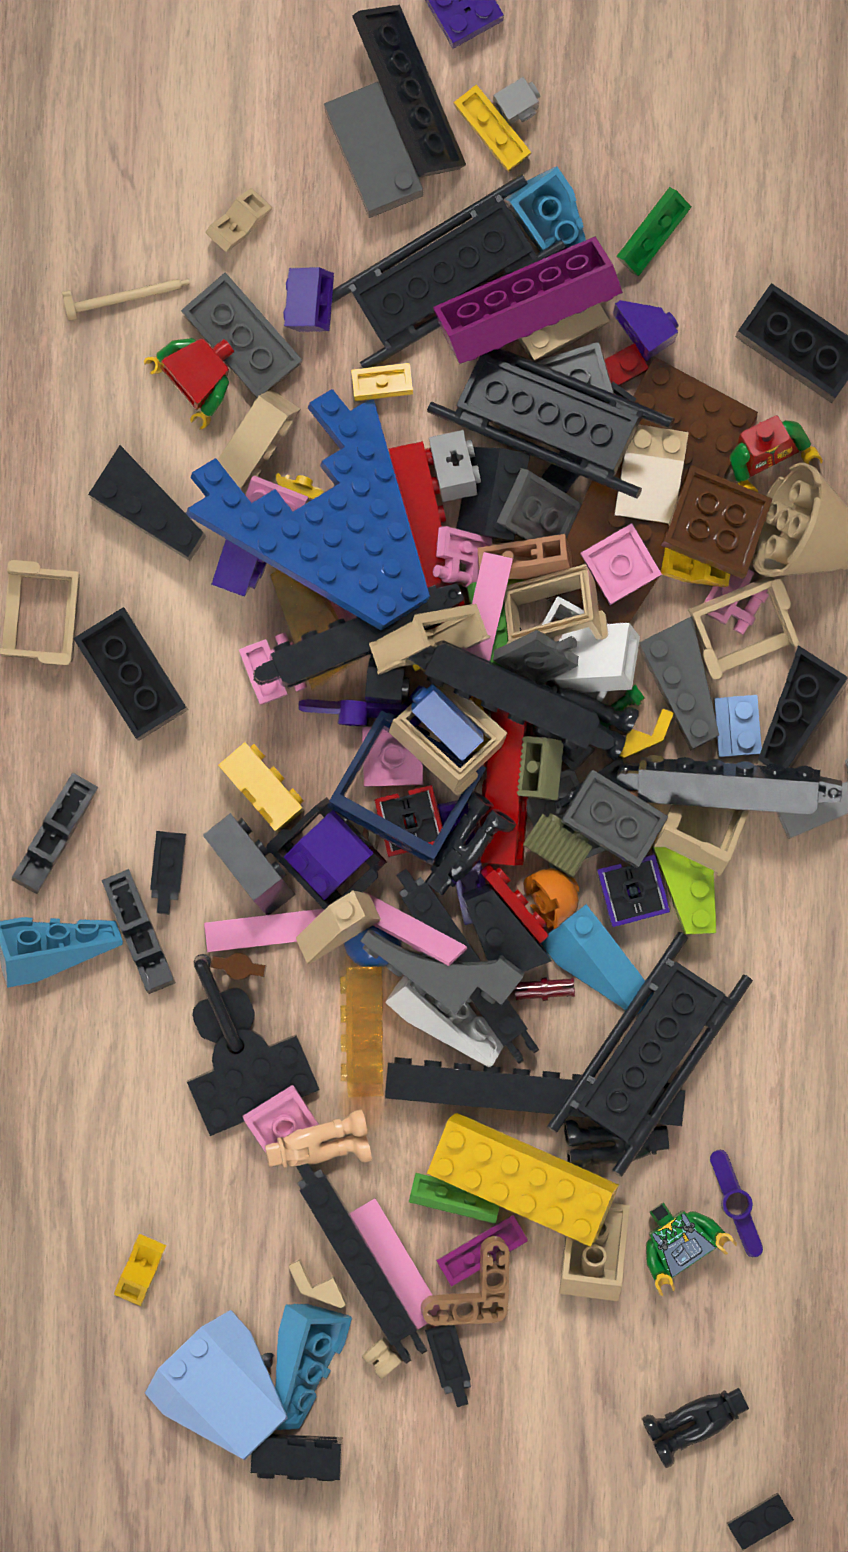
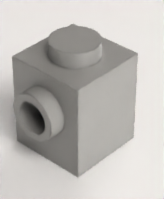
M522 77L494 94L493 103L507 123L511 125L519 119L521 122H525L537 113L535 110L539 105L538 98L540 94L533 82L527 83L525 78Z

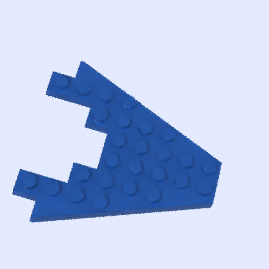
M331 389L309 402V411L341 450L322 460L320 464L322 470L335 486L295 511H292L276 489L251 503L216 458L192 472L190 478L205 495V498L187 508L186 514L188 517L379 630L385 629L428 602L430 597L373 399L367 400L350 411L336 392Z

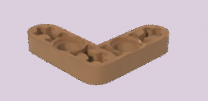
M491 1236L481 1244L479 1293L432 1295L423 1300L420 1309L423 1318L428 1324L441 1326L496 1323L506 1317L509 1300L510 1253L508 1246L502 1238ZM496 1245L501 1250L496 1253L498 1265L493 1264V1258L490 1252H488L493 1251V1246ZM492 1273L502 1275V1281L496 1286H490L486 1283L487 1277ZM468 1302L472 1304V1310L469 1314L464 1316L457 1314V1307L461 1303ZM477 1302H480L482 1308H480L481 1314H478L479 1309ZM492 1302H497L499 1307L495 1309L494 1313H491L489 1308L492 1307ZM447 1304H450L451 1316L448 1315L447 1310L449 1308ZM433 1305H438L440 1310L437 1311L435 1316H432L430 1311L433 1310Z

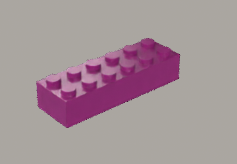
M596 236L441 303L433 307L450 348L459 364H462L466 361L475 360L478 356L494 349H500L505 344L514 340L527 337L546 326L555 325L560 320L571 315L582 313L587 308L596 304L609 301L623 292L614 265Z

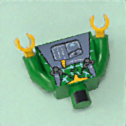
M663 1202L649 1212L658 1227L649 1232L650 1239L646 1242V1264L655 1280L656 1289L661 1296H664L661 1290L664 1284L671 1285L674 1291L675 1285L672 1278L717 1247L723 1254L727 1255L728 1253L723 1248L727 1241H731L737 1246L736 1240L730 1234L725 1233L712 1218L696 1211L686 1213L682 1210L673 1216Z

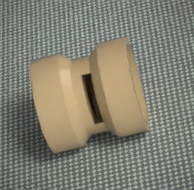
M385 1337L378 1340L362 1355V1358L367 1363L373 1364L375 1373L380 1379L389 1374L403 1361L397 1352H393L389 1348L390 1343Z

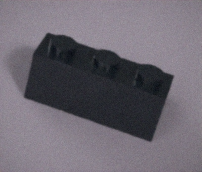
M473 447L475 457L470 458L471 465L478 466L481 483H476L477 495L462 498L456 529L492 538V541L514 542L515 533L498 524L497 520L521 468L528 469L530 455L503 448Z

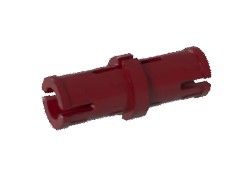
M547 977L541 978V981L519 982L515 990L527 991L515 992V999L519 1001L542 998V1001H548L550 997H575V988H562L574 987V978L547 980Z

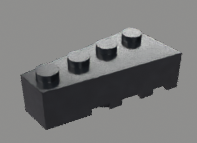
M119 445L88 495L95 502L191 561L206 538L204 532L129 453Z
M799 645L758 758V765L761 766L780 764L783 767L792 768L848 684V677Z

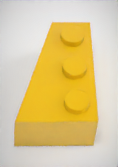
M244 742L218 766L269 825L279 833L304 811L301 807L304 800L293 788L289 792L281 784L285 778L274 766L270 769L267 768L261 761L266 756L255 744L249 747Z

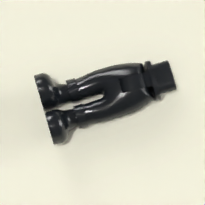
M541 682L539 684L593 709L600 721L610 723L625 733H630L637 720L639 711L633 707H628L623 711H615L614 707L605 705L594 697L577 690L558 688L555 684L552 687ZM605 728L615 738L614 746L610 750H605L608 758L617 760L625 745L626 736Z
M473 791L468 799V814H464L461 817L460 822L447 837L436 857L434 865L430 867L432 872L425 880L430 887L441 895H444L450 886L455 887L456 882L473 869L482 857L488 844L495 838V833L499 831L511 832L517 825L508 815L493 809L494 805L483 795ZM488 815L482 827H479L475 836L466 845L465 843L467 839L469 838L473 830H475L476 827L479 825L478 822L484 816Z
M572 1119L565 1120L564 1135L568 1147L588 1143L591 1145L614 1142L613 1146L590 1148V1150H567V1162L584 1168L592 1163V1166L603 1163L616 1164L628 1147V1144L601 1126H590L587 1130L579 1127L577 1122ZM667 1126L654 1128L633 1161L646 1157L651 1153L656 1155L658 1150L669 1149Z
M737 1388L729 1393L724 1390L718 1394L700 1397L672 1413L665 1414V1418H655L653 1415H646L641 1419L652 1441L662 1437L670 1430L674 1431L684 1424L692 1421L695 1422L694 1425L673 1434L674 1436L653 1444L664 1467L669 1468L673 1466L675 1462L674 1454L679 1448L682 1451L688 1448L687 1446L702 1442L718 1434L733 1419H739L738 1414L749 1410V1407L741 1390Z

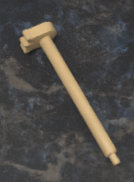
M176 279L73 303L70 290L63 291L62 296L68 321L77 320L76 313L182 289V286L190 285L189 279L181 281Z

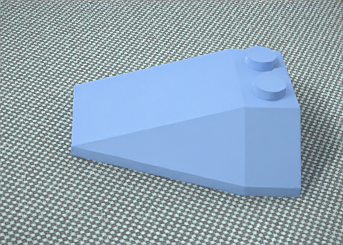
M231 1310L200 1327L157 1369L145 1391L146 1396L163 1415L243 1460L288 1418L251 1331Z

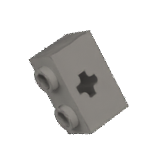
M464 430L429 437L442 502L477 495L476 483H481L478 466L471 465L470 458L475 457L472 440L466 441Z

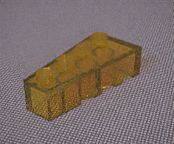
M279 570L270 574L294 643L302 641L300 636L312 630H317L318 634L328 630V624L336 621L317 592ZM361 658L308 680L312 692L360 661Z
M346 967V976H340L341 994H346V1005L340 1006L341 1023H346V1034H341V1052H346V1063H341V1081H347L348 1097L384 1096L382 967Z

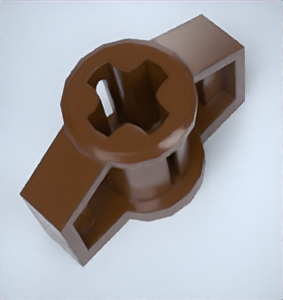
M241 953L232 954L228 958L213 956L211 968L225 970L227 975L235 980H243L250 975L265 977L267 965L252 963L247 955Z

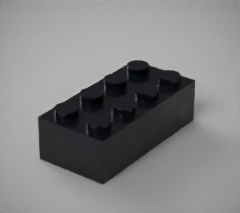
M771 283L741 325L735 337L818 395L833 403L848 381V335Z
M124 607L73 638L138 741L189 710Z

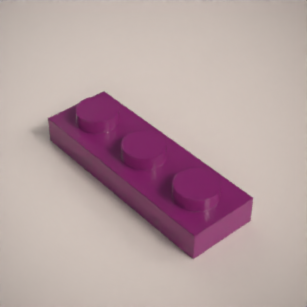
M514 1215L436 1260L451 1287L480 1270V1248L483 1241L488 1237L498 1236L502 1238L508 1246L509 1252L528 1242ZM497 1245L493 1246V1251H488L493 1258V1262L496 1261V1253L501 1251Z

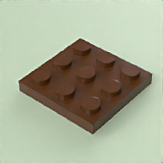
M691 465L687 470L661 546L744 579L773 498Z

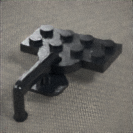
M205 954L196 956L193 962L208 998L201 1000L195 1005L192 1016L200 1036L216 1044L212 1054L214 1069L187 1080V1084L209 1135H215L245 1122L242 1117L243 1115L294 1085L301 1097L320 1090L297 1034L268 1045L263 1036L250 1029L255 1017V1011L246 992L239 988H230L220 992L210 969L211 959Z

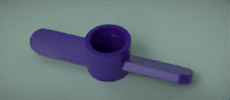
M304 699L298 702V709L302 712L339 714V725L367 727L368 717L377 718L381 710L387 714L390 712L394 715H400L408 708L405 705L369 703L355 700L327 701Z
M716 1150L711 1154L710 1162L723 1193L721 1200L722 1209L726 1215L733 1218L746 1254L752 1258L758 1257L763 1252V1246L750 1214L753 1207L752 1199L747 1192L740 1188L728 1154L724 1150ZM733 1193L743 1194L748 1202L746 1210L738 1215L730 1213L726 1207V1201Z

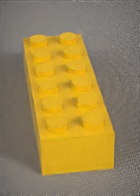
M455 1113L448 1119L427 1171V1174L590 1247L599 1236L619 1187L617 1183L459 1113Z

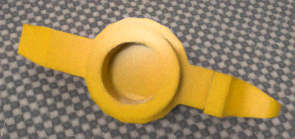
M279 473L276 474V482L279 486L308 496L310 499H314L324 493L321 488L312 486L313 480L306 476L297 475L296 479L292 480L290 475L282 477Z

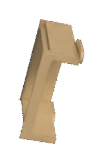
M9 561L7 565L8 585L2 648H0V655L2 657L39 659L43 664L68 665L73 660V638L75 637L80 580L79 572L42 569L37 562ZM22 577L69 581L62 653L16 649Z
M586 564L511 584L506 587L504 603L509 640L507 644L535 630H539L551 638L589 627L596 639L603 640L608 636L606 614L603 611H599L595 579ZM581 588L584 614L520 631L518 605Z
M766 577L688 609L704 648L703 658L713 679H720L723 677L722 672L789 644L794 647L800 645L787 612L791 602L782 580ZM767 589L783 632L717 659L700 616Z
M470 604L416 614L412 622L375 642H370L369 646L379 675L394 668L415 665L408 657L428 648L430 645L434 646L438 641L445 640L460 648L465 647V649H469L490 639V635L486 632L477 604ZM445 622L430 630H424L423 627L426 625Z
M444 683L443 687L435 686L490 739L465 765L459 768L409 722L415 716L411 711V705L392 721L389 733L445 783L455 795H460L477 779L478 774L476 771L502 747L507 732L472 700L455 694L453 692L455 688Z
M671 804L667 814L668 818L662 826L654 847H666L718 872L717 875L720 876L731 860L750 810L724 808L732 812L733 816L722 844L718 848L677 830L686 805Z

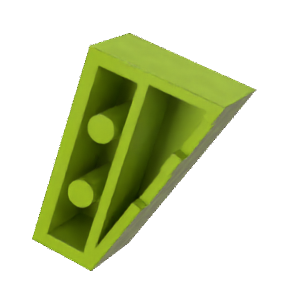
M652 846L651 848L656 856L683 933L685 935L716 933L714 870L666 847Z

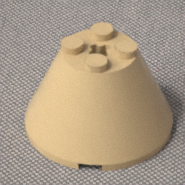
M806 463L792 465L789 469L792 472L785 478L779 476L766 495L773 499L752 558L754 569L759 574L767 577L848 569V506L815 467Z

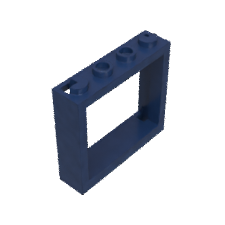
M381 710L330 798L328 808L432 865L486 768L481 766L476 771L478 774L477 779L461 794L433 845L427 843L345 797L382 730L384 729L389 732L392 721L399 716L390 712L387 714ZM416 725L414 726L459 768L473 757L468 755L462 761L441 740L440 742L429 737L430 733L427 730Z

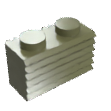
M525 736L522 738L524 743L522 744L523 749L521 752L523 754L520 756L522 761L520 762L521 767L519 770L521 772L518 774L520 776L518 780L520 784L517 786L519 790L516 793L519 796L558 800L563 743L556 739Z
M552 813L548 817L542 814L523 846L573 877L592 849V846L588 844L590 839L577 831H574L572 834L563 828L564 823L560 822L561 819Z

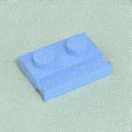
M758 696L714 698L715 719L719 732L717 737L718 758L759 755L762 746Z

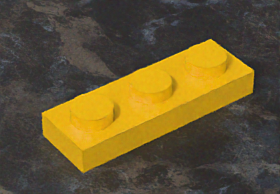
M477 84L453 102L456 109L508 173L531 155L529 148Z

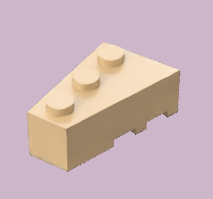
M273 389L258 396L218 458L220 464L239 488L247 486L253 475L256 477L260 476L262 470L259 468L265 460L269 461L277 450V442L290 430L293 425V419L300 411L299 407Z

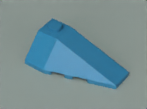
M557 166L527 180V185L503 199L540 252L562 239L566 248L586 240L583 222L576 205L577 200L574 190Z
M586 904L565 920L558 928L552 930L548 934L549 936L540 944L558 966L626 1010L645 980ZM652 991V993L650 994V996L648 997V999L646 1000L638 1014L642 1012L648 1001L653 996L654 991Z
M29 917L0 921V965L7 988L36 983L123 945L116 921L81 919L76 924L60 923V919L50 918V923L33 922V918Z
M310 1304L285 1305L278 1330L275 1389L288 1418L277 1430L300 1429L317 1397L315 1390L322 1377L327 1379L331 1371L328 1366L335 1353L340 1354L345 1345L352 1320L351 1316Z

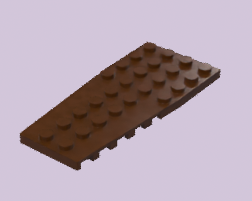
M656 357L653 358L633 395L636 398V403L675 418L673 427L670 430L689 432L679 493L687 470L691 465L723 478L731 464L730 455L738 444L740 434L751 427L758 414L752 408ZM643 418L639 425L668 429ZM622 459V461H621V463H620V465H619V468H618V470H617V472H616V474H615V476H614V477H617V478H619V479H620V476H621V470H622L623 459ZM592 481L567 537L571 550L572 567L585 564L580 555L581 552L632 523L661 572L665 547L661 546L668 524L614 515L618 491ZM658 578L611 605L595 581L599 611H603L606 614L607 623H630ZM581 588L545 598L554 603L557 596L584 610Z

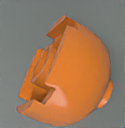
M547 868L535 872L524 879L525 895L531 894L536 903L531 904L530 907L533 912L536 911L547 924V928L554 926L553 929L558 928L577 911L579 886L573 877H568L565 873L555 868Z

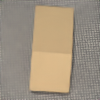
M250 188L237 197L226 214L213 222L205 233L225 252H228L239 244L273 207Z
M300 1259L289 1264L288 1267L301 1294L339 1308L346 1306L347 1303L334 1276L312 1286Z

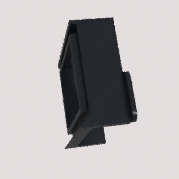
M327 797L316 804L291 830L287 828L282 829L266 846L269 853L274 855L324 910L330 904L353 890L363 893L378 878L377 871L387 863L384 857L347 818L336 813L373 852L366 861L371 868L343 895L336 890L327 899L323 900L291 866L284 856L295 846L292 841L319 814L325 817L332 811L328 808L329 799Z

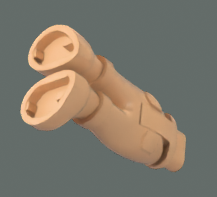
M362 1110L351 1112L342 1121L335 1119L324 1124L296 1130L284 1138H277L276 1143L265 1145L269 1167L282 1164L283 1168H286L287 1163L290 1167L307 1163L314 1165L336 1156L347 1155V1152L355 1153L361 1162L372 1161L371 1150L366 1137L368 1134Z

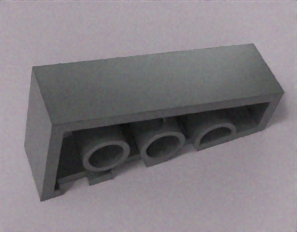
M691 616L639 642L638 647L669 710L674 713L673 717L690 751L719 736Z

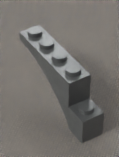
M369 929L360 940L365 944L363 949L375 959L378 956L382 957L388 962L386 967L398 977H401L403 974L412 981L410 986L423 996L427 992L436 999L434 1004L446 1014L451 1011L456 1015L477 987L481 989L479 994L488 1002L494 1004L497 1001L502 1005L525 974L502 955L497 960L478 962L454 961L448 966L435 958L406 950L386 940L372 929Z

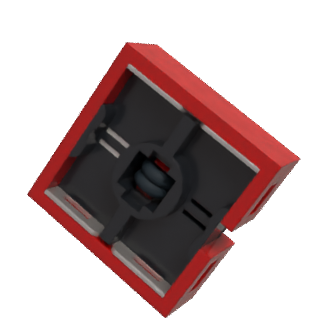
M432 785L409 790L408 796L399 797L397 793L374 799L379 816L433 845L442 829V824ZM384 839L388 858L408 853Z

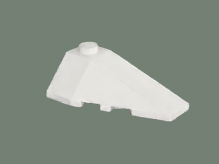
M404 975L396 984L385 1003L408 1023L487 1067H491L504 1046L485 1019L480 1016L477 1017L468 1004L471 1002V999H467L456 1015L451 1011L446 1014L434 1004L436 999L427 992L424 996L410 986L412 981Z

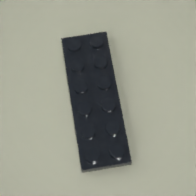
M400 4L356 12L352 15V18L418 177L460 170L466 166Z

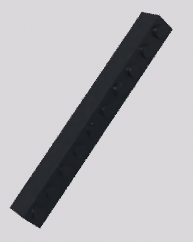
M395 1057L394 1063L388 1062L385 1099L556 1114L582 1074H572V1079L560 1078V1072L543 1071L542 1076H531V1070L513 1068V1074L501 1073V1067L498 1066L487 1067L483 1065V1071L471 1070L472 1064L454 1063L453 1068L441 1067L442 1061L424 1060V1065L412 1064V1058ZM669 1082L666 1083V1085L664 1086V1088L662 1089V1091L660 1092V1094L648 1110L647 1114L651 1113V1111L653 1110V1108L655 1107V1105L657 1104V1102L669 1086ZM680 1089L658 1124L682 1126L685 1090ZM573 1109L569 1116L586 1117L576 1109Z

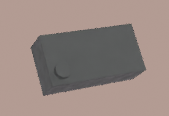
M379 82L324 103L325 113L369 218L423 197L422 185Z

